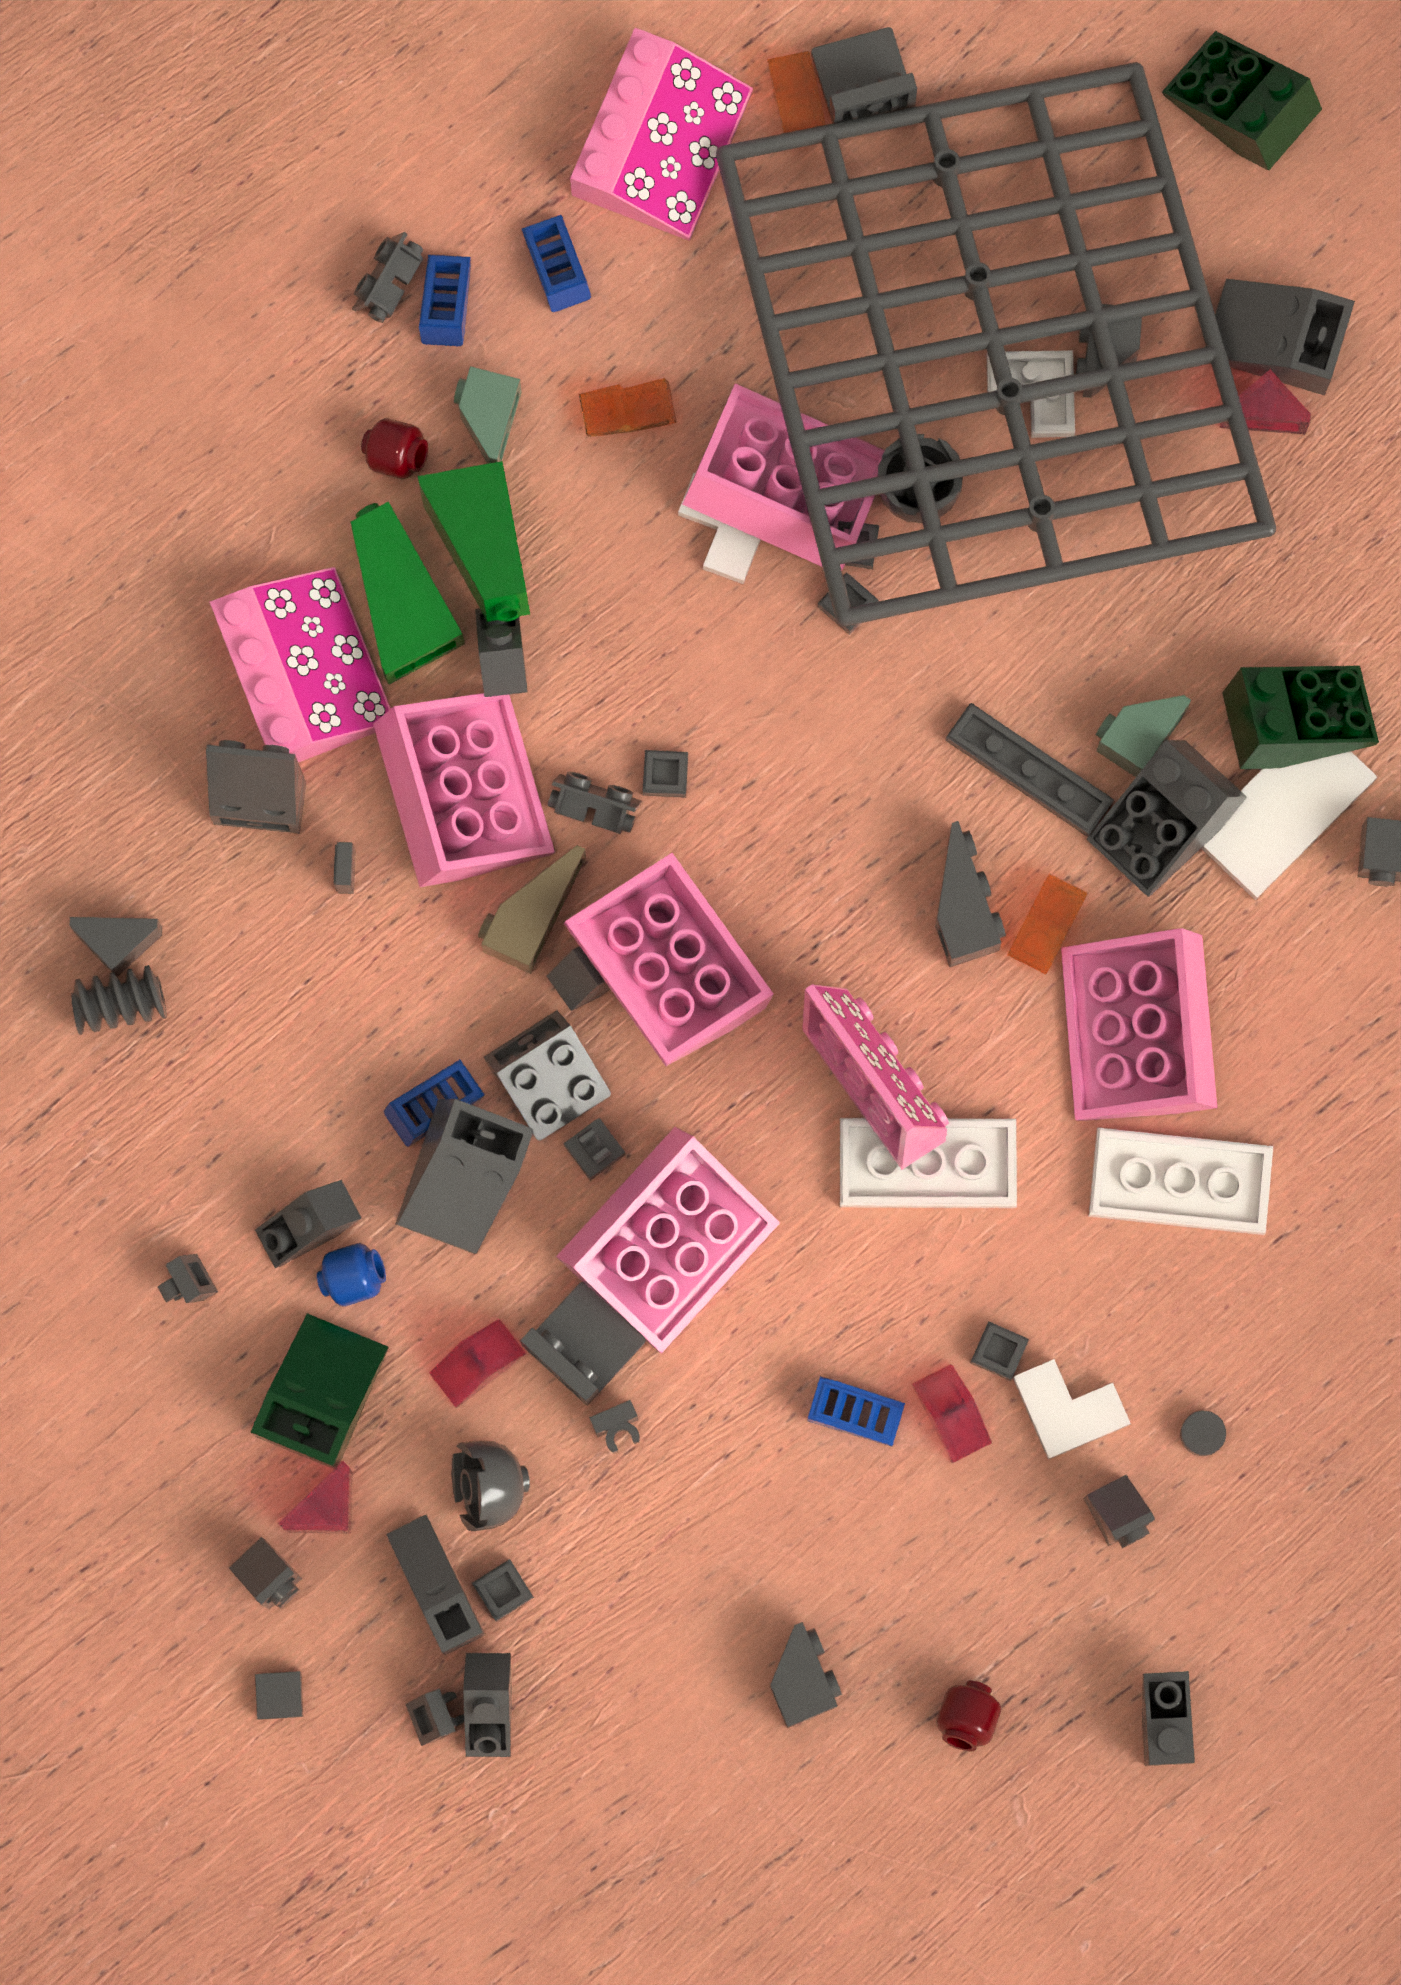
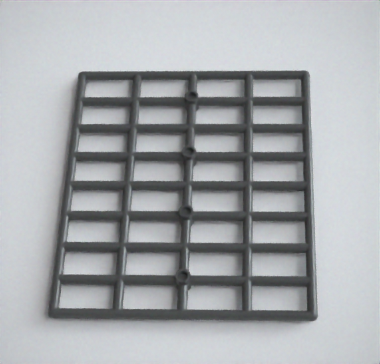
M1133 62L723 145L716 150V158L835 618L839 625L850 626L1267 538L1275 534L1277 529L1145 71L1140 63ZM1130 81L1141 120L1059 137L1054 136L1044 98ZM1022 102L1028 103L1038 141L961 157L955 151L949 149L941 119ZM925 122L934 155V162L853 179L848 178L839 139ZM1146 136L1157 176L1076 193L1070 192L1060 154ZM822 143L832 183L745 200L735 164L736 160ZM1043 157L1054 197L967 214L958 182L959 174ZM933 180L936 185L943 188L951 218L864 236L853 196ZM1162 193L1173 233L1091 250L1086 249L1076 210ZM837 200L847 237L846 240L763 257L759 256L750 217ZM1059 214L1070 254L990 270L987 265L980 262L972 231ZM956 235L965 268L964 276L879 293L869 252ZM1178 249L1190 290L1107 307L1102 306L1092 267ZM852 256L862 297L779 314L774 313L764 274ZM1075 270L1086 311L999 329L989 288ZM963 293L968 299L974 301L982 330L981 333L894 350L884 313L885 309ZM1195 306L1206 347L1119 365L1108 324ZM867 313L878 354L793 372L789 371L779 331ZM1091 328L1102 369L1025 385L1012 378L1004 345ZM987 349L997 385L996 391L910 408L899 367ZM1207 364L1212 365L1223 405L1138 423L1135 422L1125 381ZM879 371L883 372L893 412L808 430L804 429L794 389ZM1107 385L1119 427L1031 445L1020 407L1021 403ZM995 408L1000 414L1005 415L1013 449L925 466L915 425ZM1228 422L1240 463L1152 481L1141 444L1142 439ZM898 429L908 471L820 489L809 447ZM1124 444L1135 485L1056 502L1044 494L1036 461ZM1019 465L1029 502L1028 508L941 526L931 483ZM1245 480L1257 522L1173 540L1168 539L1157 498ZM913 487L924 526L923 530L835 548L825 509L826 505ZM1140 502L1151 544L1063 563L1052 523L1053 520ZM1027 525L1032 531L1037 532L1046 564L1045 567L957 585L946 542ZM929 546L940 589L851 607L840 567L841 564Z

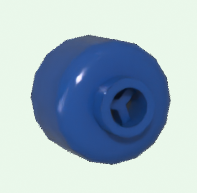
M355 1243L325 1254L322 1261V1270L317 1272V1282L322 1294L325 1297L331 1296L334 1302L342 1307L377 1296L380 1292L381 1284L386 1281L385 1266L377 1250H370L362 1243Z

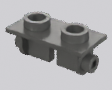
M406 232L400 233L391 239L386 237L377 249L374 259L378 263L371 275L367 273L363 276L354 291V295L358 297L352 308L355 312L368 307L371 309L368 315L380 323H383L386 317L391 318L396 306L405 292L392 283L393 279L396 278L405 285H408L423 261L421 256L423 248L412 241H409L407 245L403 244L408 235Z
M567 772L566 776L559 774L553 781V786L561 788L560 792L552 790L548 801V806L555 808L554 813L584 822L588 808L591 807L596 809L592 825L621 834L622 831L631 832L635 816L628 813L629 811L635 812L642 800L632 798V791L616 785H608L607 789L592 785L590 777L576 772Z

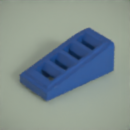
M562 215L522 228V233L551 311L557 312L588 301L591 298L590 290ZM560 235L561 239L539 247L536 245L539 241ZM562 251L566 252L565 254L542 261V258L554 255ZM568 267L572 268L571 270L548 277V274L557 272Z
M428 255L419 322L420 338L423 344L442 346L463 345L471 257ZM436 273L459 274V279L436 278ZM435 290L457 291V294L435 293ZM433 307L455 308V311L433 310Z
M460 1059L396 1098L385 1108L384 1114L407 1147L426 1136L431 1118L429 1119L417 1101L422 1097L432 1113H434L438 1101L437 1096L432 1091L436 1087L445 1099L459 1100L446 1081L452 1077L465 1095L460 1101L472 1105L484 1097V1093ZM406 1107H407V1109L409 1110V1112L412 1114V1116L414 1117V1119L416 1120V1122L418 1123L419 1126L416 1127V1125L414 1124V1122L411 1120V1118L409 1117V1115H408L407 1112L405 1111V1108H406Z
M820 1376L807 1421L892 1447L905 1403ZM830 1392L838 1394L832 1417L823 1414ZM847 1397L855 1399L849 1422L841 1420ZM864 1402L873 1404L866 1428L857 1425ZM881 1407L890 1409L883 1433L874 1431Z

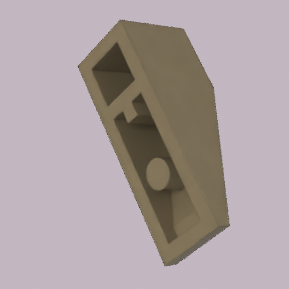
M578 845L503 902L495 916L490 913L486 916L478 934V937L483 939L481 945L484 953L531 974L586 859L585 848Z

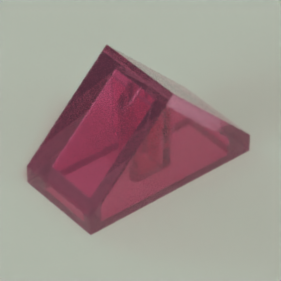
M1271 369L1239 395L1248 430L1306 434L1310 424L1311 413ZM1228 422L1220 423V428L1230 429Z
M497 1319L462 1340L429 1374L453 1405L458 1408L524 1357L526 1352L502 1321Z
M952 1364L912 1383L952 1464L992 1444L976 1402Z
M342 1461L278 1524L287 1533L351 1534L353 1475L351 1468Z

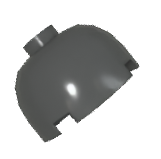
M917 434L926 467L960 460L958 453L946 441L940 438L936 441L932 438H924L925 434ZM900 438L887 447L883 453L882 460L878 465L877 477L908 471ZM963 477L930 484L939 518L953 508L962 491ZM913 487L880 494L883 504L893 515L907 522L923 523Z
M493 1441L458 1443L457 1447L462 1450V1453L453 1454L451 1477L455 1502H461L464 1499L467 1514L459 1515L462 1523L469 1531L487 1530L504 1525L516 1515L522 1505L524 1492L529 1491L530 1479L527 1468L524 1465L520 1466L517 1457L505 1445Z

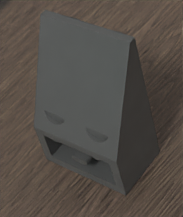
M1226 279L1215 316L1230 367L1325 396L1333 376L1355 301L1312 288Z
M231 740L219 741V746L207 745L209 816L214 825L300 834L306 781L295 754H290L288 748L278 745H264L262 751L245 749L244 743Z
M1165 740L1087 840L1147 897H1150L1224 827L1247 796L1186 740Z
M438 1099L395 1225L477 1254L520 1172L534 1129L458 1099Z

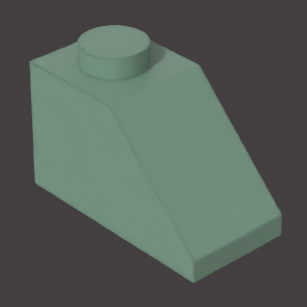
M470 366L467 379L460 378L458 381L454 403L459 404L461 420L487 464L500 462L504 456L522 393L520 379Z
M1185 695L1124 706L1117 717L1109 714L1096 733V736L1101 738L1097 752L1137 777L1164 741L1174 731L1187 712L1191 699Z

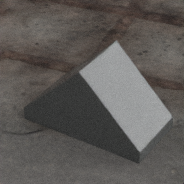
M70 917L69 926L73 932L111 972H115L117 977L162 936V925L158 919Z

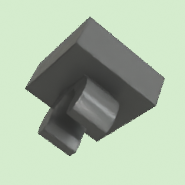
M600 1118L593 1121L564 1143L565 1148L590 1181L626 1155Z
M198 1254L178 1256L167 1263L166 1267L172 1278L158 1286L165 1302H169L172 1299L177 1301L181 1298H184L186 1303L204 1301L218 1292Z
M631 1400L589 1417L597 1437L606 1434L607 1447L613 1454L618 1452L614 1438L620 1431L628 1432L634 1444L640 1442L639 1432L631 1424L638 1421V1416Z
M437 1689L406 1703L421 1746L455 1732L454 1727L464 1722V1715L452 1718L446 1707V1703L457 1698L455 1692H447L442 1695L440 1689Z

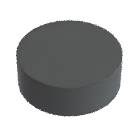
M1197 1411L1183 1422L1180 1437L1182 1444L1190 1453L1197 1456H1209L1223 1446L1226 1439V1428L1221 1418L1215 1413Z

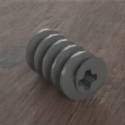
M149 965L144 967L143 979L138 980L132 969L127 970L125 983L119 981L115 972L110 973L108 986L105 987L98 976H93L90 990H86L80 979L75 980L74 992L71 993L79 1035H82L84 1032L85 1021H87L93 1032H99L102 1018L105 1019L111 1029L118 1027L120 1015H122L127 1025H134L137 1011H139L145 1022L152 1021L154 1008L157 1009L163 1019L167 1018L160 979L154 975Z

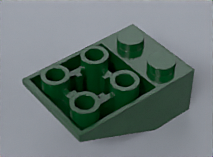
M1217 31L1209 37L1162 91L1168 100L1236 154L1268 171L1322 110L1310 78Z
M1360 666L1241 667L1222 692L1240 769L1284 768L1375 746L1379 743Z
M306 1314L266 1394L251 1433L266 1442L338 1470L389 1347Z

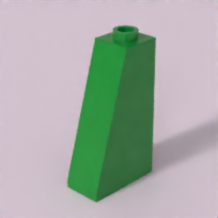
M503 461L418 476L423 507L487 622L496 620L506 622L515 620L520 616L530 615Z
M388 501L381 506L378 503H373L357 512L355 515L356 519L350 522L384 677L390 685L463 646L465 643L459 626Z

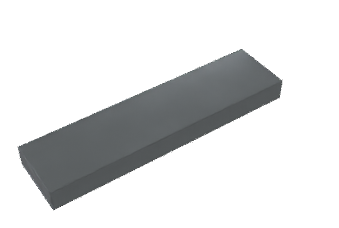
M972 703L969 704L946 737L945 741L1087 837L1091 835L1114 801L1110 796Z

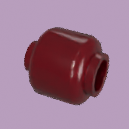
M384 418L378 421L372 429H368L365 432L361 443V450L366 456V462L370 470L398 479H407L415 472L421 471L428 456V442L424 439L420 428L412 424Z
M969 1680L966 1682V1685H955L947 1690L936 1720L937 1727L943 1734L942 1739L947 1744L970 1752L975 1751L979 1746H985L990 1743L1001 1714V1705L991 1695L992 1689L989 1686L978 1681Z

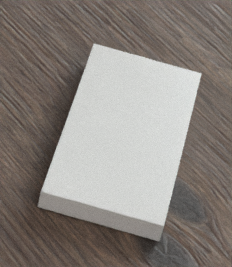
M1351 751L1284 768L1262 769L1241 790L1247 796L1244 802L1224 827L1201 849L1256 900L1377 779V776Z
M840 1118V1207L1016 1208V1119L947 1118L949 1124L946 1125V1141L901 1170L865 1118Z
M1097 1128L1088 1217L1265 1235L1273 1146Z

